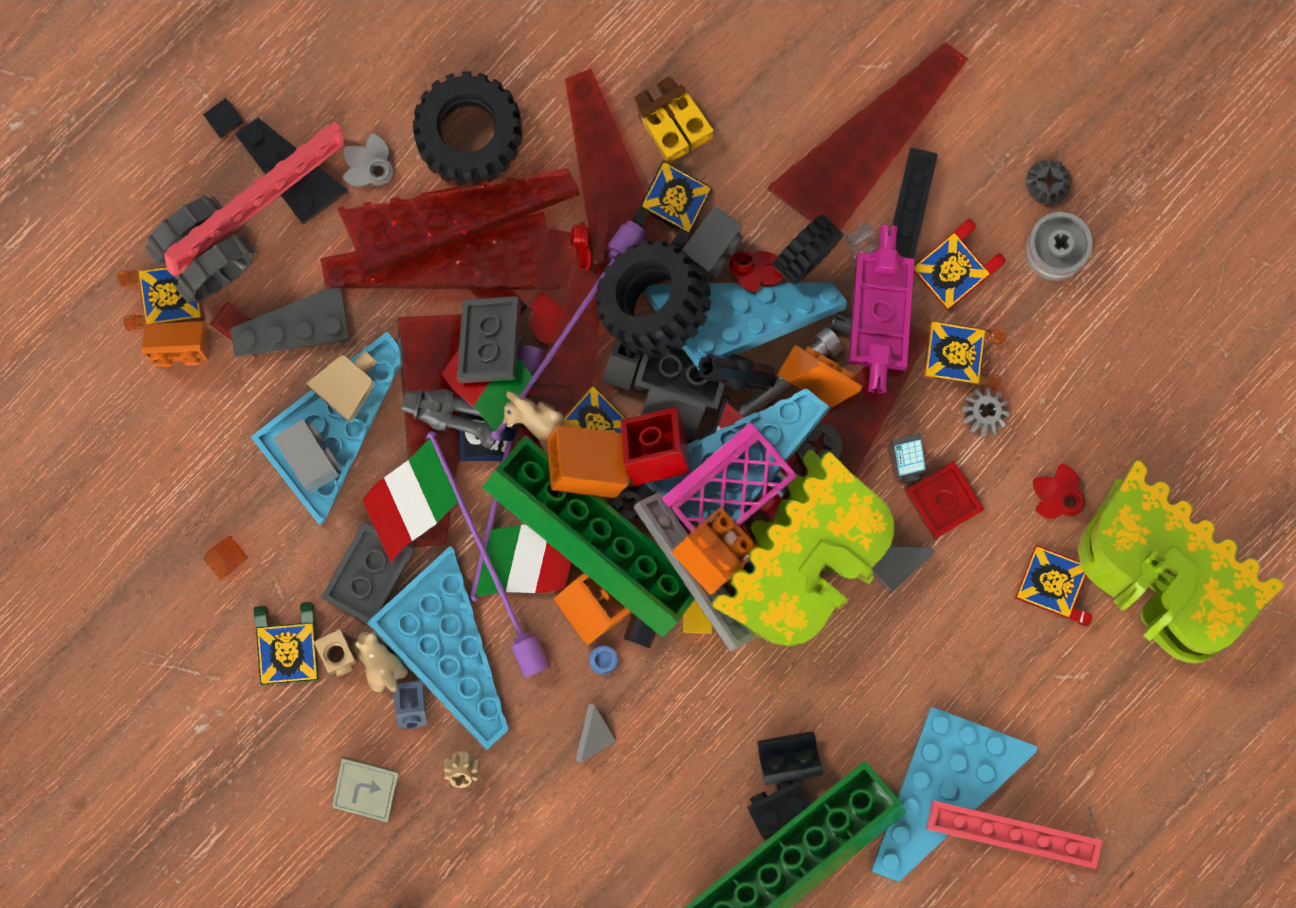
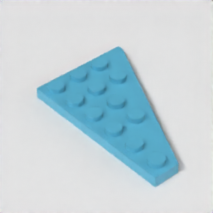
M801 282L795 285L792 283H778L769 287L761 285L757 292L746 290L738 283H708L711 289V295L708 297L711 300V306L709 311H705L707 319L703 326L699 325L697 328L699 333L694 338L690 337L685 341L687 344L682 348L699 370L698 364L701 357L707 356L708 353L730 357L731 354H741L843 311L847 307V301L832 282ZM651 284L643 291V295L655 311H658L668 300L672 284Z
M388 332L384 333L350 360L354 363L366 351L377 361L374 367L367 373L374 381L375 386L351 424L310 390L251 436L255 444L319 525L326 521L406 356ZM302 419L307 425L314 424L325 441L320 446L323 450L328 447L340 465L335 469L339 476L311 494L303 487L273 437Z
M930 707L897 797L903 804L906 814L885 830L871 872L897 882L901 881L948 836V834L926 829L931 801L976 810L1036 753L1038 747Z

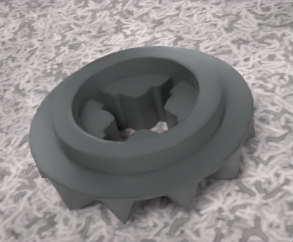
M1051 159L1038 161L1030 168L1026 177V187L1033 199L1042 204H1055L1062 201L1068 195L1072 184L1069 170L1062 165V162L1052 161ZM1049 171L1053 180L1060 181L1052 185L1050 193L1048 192L1047 184L1040 181L1046 178Z
M819 422L796 450L801 461L807 450L812 449L814 451L815 448L810 443H807V441L817 442L821 434L824 435L823 445L827 446L831 451L827 449L821 450L817 455L822 459L825 453L831 452L838 459L842 451V440L837 430L829 424Z

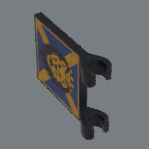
M663 160L632 222L642 227L650 214L678 230L671 244H675L682 249L712 187Z

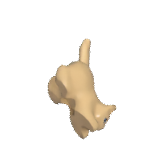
M508 391L506 396L511 402L506 403L504 406L505 418L502 423H507L509 428L516 423L525 425L539 440L543 450L548 454L547 438L557 425L565 424L564 416L549 404L539 402L538 405H535L530 399Z
M374 631L372 633L361 632L357 642L354 641L350 648L353 654L366 667L368 685L375 692L384 691L385 686L392 692L397 691L396 679L405 678L408 673V667L398 656L390 652L388 645Z

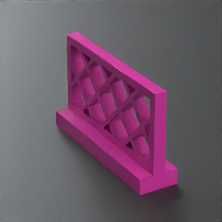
M750 422L661 499L674 511L691 533L696 529L691 521H697L699 526L706 520L703 519L704 501L721 503L720 507L723 509L725 503L741 504L740 517L735 521L740 526L798 475L763 436L757 426ZM758 440L766 448V461L749 460V449ZM745 452V460L737 459ZM770 454L777 462H769ZM732 462L744 463L743 480L726 479L727 466ZM748 463L765 464L764 482L747 481ZM769 465L781 466L789 476L780 483L768 482ZM723 471V479L715 478L720 472ZM710 481L722 482L721 499L704 498L705 485ZM726 482L743 484L742 501L725 500ZM747 484L764 485L763 498L758 502L745 501ZM767 486H776L767 494ZM699 490H701L700 498H699V497H692V496H694ZM688 500L700 501L699 518L687 517L680 507ZM745 505H753L745 512Z

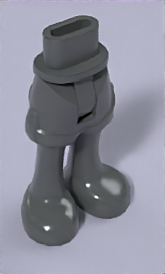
M406 389L401 407L402 412L413 414L412 418L416 419L417 417L429 424L432 429L444 431L445 427L473 434L480 439L483 447L492 449L494 439L491 437V433L493 430L487 423H479L453 415L455 411L482 417L465 400L454 397L452 391L445 389L438 391H423V389H419V392Z

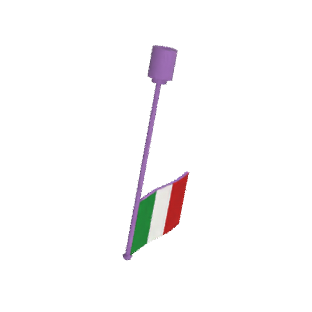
M519 344L517 357L533 376L544 361L546 351L533 346ZM507 441L503 460L509 455L513 441ZM493 498L483 544L504 591L510 593H548L565 589L572 562L527 525L492 529L498 501ZM481 553L471 595H468L470 602H476L478 600L477 597L499 594Z
M431 431L426 435L428 440L407 462L378 481L362 501L390 563L409 543L435 526L457 502L459 503L518 634V637L514 638L515 644L510 647L524 678H527L551 667L538 636L534 635L531 637L530 632L523 633L435 438L437 433Z

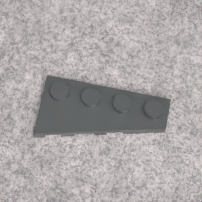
M340 283L230 328L235 358L349 341Z

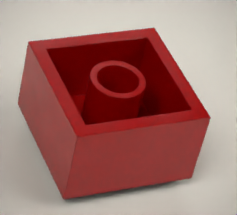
M677 407L620 420L624 466L634 486L690 473L686 427Z

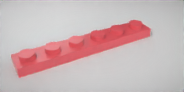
M931 801L926 824L927 830L1097 869L1102 840L937 801Z

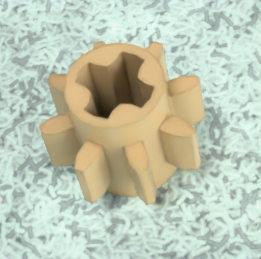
M455 752L451 759L445 758L444 779H449L450 783L458 788L469 786L472 780H478L479 760H473V756L468 752Z

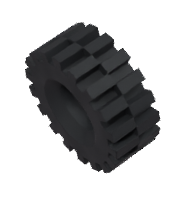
M821 214L813 222H810L783 249L773 265L795 285L822 262L830 251L836 247L844 234L824 214Z

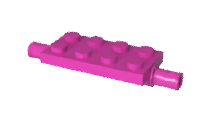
M889 225L880 226L879 249L876 252H858L856 255L848 364L870 367L868 391L875 393V389H877V393L887 392V369L905 371L908 361L914 259L903 258L898 254L896 250L898 227L894 225L891 226V230H889Z

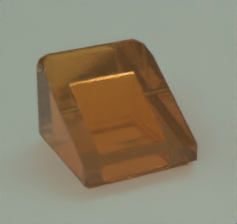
M231 536L209 549L204 556V561L220 580L248 559Z

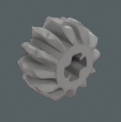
M987 387L985 389L984 396L979 389H976L974 391L975 398L971 396L965 398V402L969 406H963L961 412L970 414L963 419L964 424L973 422L970 432L974 433L979 427L981 428V437H985L988 429L992 435H996L998 433L997 426L1003 429L1006 427L1007 423L1002 418H1009L1011 413L1002 410L1009 405L1008 400L998 401L1002 395L1000 391L992 397L991 388ZM987 406L991 409L989 414H992V416L988 415L984 418L980 415L982 410H979V408L984 409Z

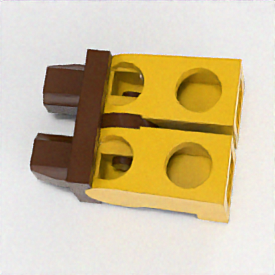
M668 76L657 84V88L662 94L660 98L654 101L648 90L635 96V102L639 111L640 121L659 149L663 160L671 164L688 154L689 148L693 151L713 139L714 130L688 95L682 84L678 86Z

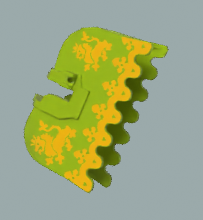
M812 449L805 452L802 462L807 469V474L803 477L798 475L787 485L786 488L790 492V496L788 499H782L774 523L762 520H755L751 523L750 532L755 538L754 543L758 546L752 549L749 554L750 561L754 565V571L749 574L743 571L735 572L731 581L736 588V595L734 597L724 594L718 595L712 601L713 608L753 631L756 637L763 638L772 643L793 646L806 643L816 636L826 624L835 608L839 609L847 603L846 597L818 574L821 571L828 574L837 572L840 576L847 579L858 578L870 584L874 579L871 568L885 555L893 540L894 519L889 507L880 497L856 478L831 452L825 453L822 459Z
M1136 460L1123 481L1116 479L1113 482L1102 504L1082 532L1078 546L1080 564L1087 577L1096 586L1114 598L1113 602L1121 611L1131 606L1148 587L1154 591L1155 594L1145 604L1140 613L1141 621L1146 626L1143 630V636L1149 641L1154 639L1164 651L1178 660L1188 663H1202L1213 658L1220 650L1230 646L1265 605L1284 588V584L1277 578H1270L1265 582L1260 581L1257 576L1260 564L1257 560L1248 558L1244 562H1238L1235 559V554L1238 550L1237 544L1231 539H1225L1221 543L1214 542L1212 538L1215 531L1214 524L1209 520H1202L1198 524L1192 523L1190 521L1192 513L1191 504L1185 500L1179 501L1174 505L1170 504L1167 500L1170 493L1167 483L1158 481L1153 485H1148L1145 482V477L1148 473L1147 467L1141 461Z

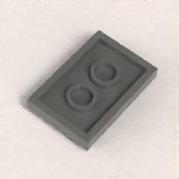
M518 296L463 300L457 379L460 383L516 380L521 300Z
M363 522L321 599L367 623L384 607L415 550L406 546L390 563L375 528Z

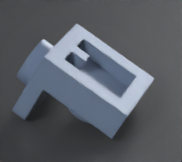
M416 681L397 684V691L394 692V703L398 727L416 729L427 725L423 683Z

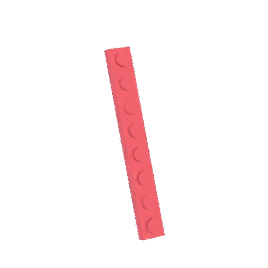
M333 122L328 127L321 129L315 137L306 144L300 145L288 158L278 162L266 175L256 179L253 185L244 192L237 194L226 206L216 210L204 223L194 227L182 240L172 244L164 253L167 271L174 277L179 275L193 263L194 259L200 257L212 248L214 244L220 243L343 147L342 127Z

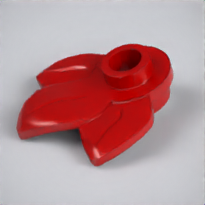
M579 222L578 225L573 224L571 227V247H577V275L581 274L583 266H585V272H589L592 266V255L588 247L591 240V230L586 227L585 222Z
M740 251L735 253L729 261L730 272L737 276L738 284L746 290L757 292L761 285L766 287L774 286L783 280L782 275L772 266L777 258L776 254L766 251H757L753 254Z
M1061 463L1056 471L1055 478L1043 476L1033 479L1034 492L1042 500L1035 508V512L1047 519H1055L1062 514L1072 517L1083 511L1085 497L1079 490V477L1072 468ZM1066 498H1073L1075 506L1068 507L1065 503Z

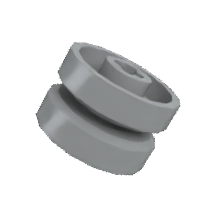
M1055 212L1047 214L1036 223L1026 239L1024 252L1028 265L1034 273L1044 279L1052 281L1069 279L1081 269L1091 254L1093 241L1090 229L1082 219L1072 213ZM1059 244L1061 246L1060 250H1058L1054 245Z

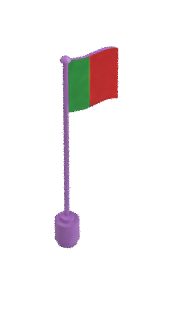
M627 221L625 225L620 226L606 247V250L609 252L608 257L611 259L610 266L615 261L614 257L618 253L624 254L627 252L626 248L634 244L637 247L641 246V242L645 241L644 237L646 235L642 227L632 221ZM604 272L602 273V275L600 276V278H604V276H605V273H604ZM599 279L533 376L517 357L516 380L460 383L457 379L459 349L442 372L445 380L454 392L478 411L493 430L491 437L494 440L502 438L500 435L507 426V423H502L505 418L504 406L506 403L511 402L506 396L507 392L510 391L524 397L528 395L598 291Z

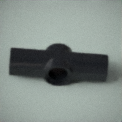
M708 353L707 356L701 357L698 364L700 377L708 381L723 383L726 386L744 391L746 387L766 391L768 388L774 387L777 379L775 368L772 366L753 362L737 354H731L730 357Z

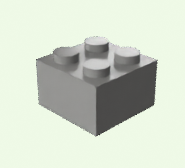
M302 419L273 437L309 494L339 476L335 469L340 465L328 447L323 450L320 446L325 441L313 423L307 425Z

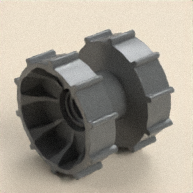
M205 195L187 205L184 204L182 208L166 220H163L152 235L147 237L148 245L145 249L157 264L161 262L166 263L164 253L168 248L187 236L194 227L204 223L216 210L222 209V205L215 196L209 198L205 197ZM234 234L231 238L214 244L212 248L197 259H194L193 263L178 276L179 280L175 288L188 304L190 302L200 303L202 300L218 294L220 290L235 279H238L239 275L254 262V254L257 251L245 235L239 237Z

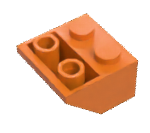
M203 321L146 324L142 354L151 363H155L156 367H170L172 362H183L187 366L200 365L201 361L208 360L207 325Z
M795 345L777 374L801 390L807 388L830 407H834L858 393L863 387L854 381L855 374L809 346L803 350Z
M720 507L689 534L671 553L711 596L750 560L749 554L751 550L758 546Z
M585 573L574 580L553 599L587 646L632 614L629 609Z

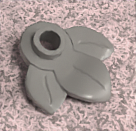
M372 133L367 140L366 148L363 146L344 147L345 161L350 169L343 175V179L348 184L355 187H363L370 183L382 186L391 180L393 168L388 161L389 148L381 137ZM377 168L384 169V174L382 176H375L374 171Z

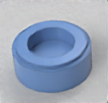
M601 645L592 650L589 656V663L594 672L607 675L616 669L618 656L616 651L610 646Z

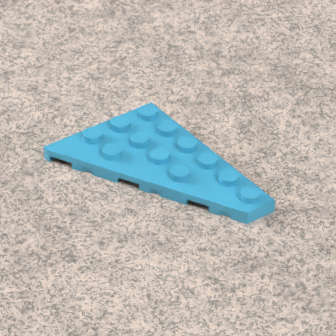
M806 388L761 412H755L736 421L729 427L721 428L708 437L688 444L690 473L646 484L657 493L660 492L662 497H664L750 422L757 426L763 436L787 463L830 410V407ZM759 440L750 447L749 460L766 461V448ZM745 452L737 459L745 460ZM770 454L769 462H777ZM732 462L727 466L726 479L743 480L744 463ZM748 463L747 481L764 482L765 464ZM769 465L768 482L775 478L782 469L781 466ZM723 471L720 472L715 478L723 479ZM710 481L706 484L704 498L721 499L722 482ZM726 482L725 500L742 501L743 484ZM747 484L745 501L755 502L762 494L764 485ZM699 490V491H698L694 496H692V497H699V498H700L701 490ZM688 500L680 507L687 517L699 518L700 501ZM704 501L703 519L710 517L720 508L721 503ZM725 503L724 511L736 521L741 514V504ZM745 505V512L748 511L752 505Z
M450 546L371 618L367 624L487 751L509 729L501 709L500 699L495 689L487 656L475 623L474 613L464 586V580L459 570L455 550Z

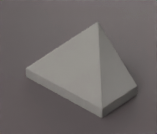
M589 704L575 760L578 763H583L616 742L597 708L592 704Z

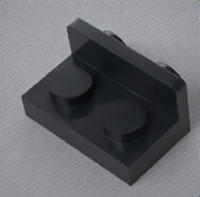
M813 731L759 740L757 742L759 761L765 785L823 775L816 737Z
M800 780L794 783L793 781L781 782L775 785L778 790L777 792L767 796L764 791L750 798L752 804L746 808L762 838L780 830L811 805L801 786Z

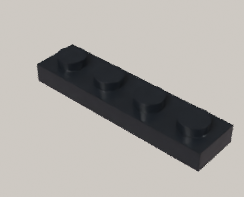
M912 147L909 149L892 225L898 227L896 239L898 254L903 258L914 259L938 153Z

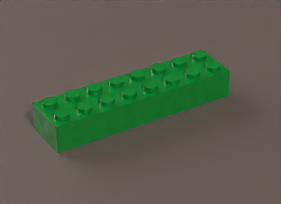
M524 436L481 487L662 638L680 620L695 600L662 549L599 496L551 490L548 454L528 437Z
M864 761L684 908H791L905 815L906 812L903 804L870 765Z

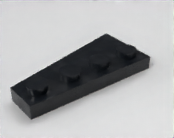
M256 118L235 133L236 137L265 175L278 162L288 158L297 149L260 118ZM317 166L282 193L281 197L302 225H304L347 194L348 189Z

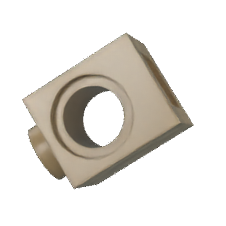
M339 629L314 641L328 674L336 673L337 677H340L353 670L351 665L356 664L357 661L342 630ZM335 647H341L344 650V658L338 663L331 662L329 658L330 651Z

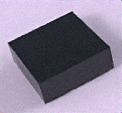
M226 98L203 114L220 139L244 123Z

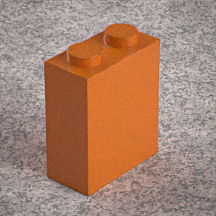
M557 425L548 436L547 450L551 490L616 498L628 486L629 475L624 466L621 433Z

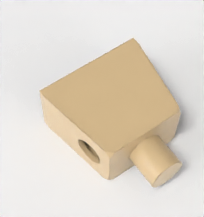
M366 351L354 363L346 356L341 355L312 378L307 385L316 395L351 424L375 386L374 381L367 373L374 367L377 361Z

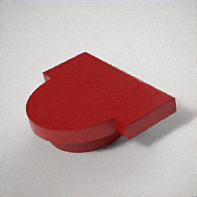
M543 292L529 307L534 312L530 320L532 335L542 344L554 345L573 316ZM577 321L566 339L572 342L584 328V325Z

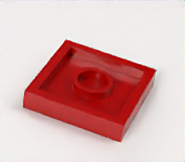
M955 461L904 491L934 540L984 510Z

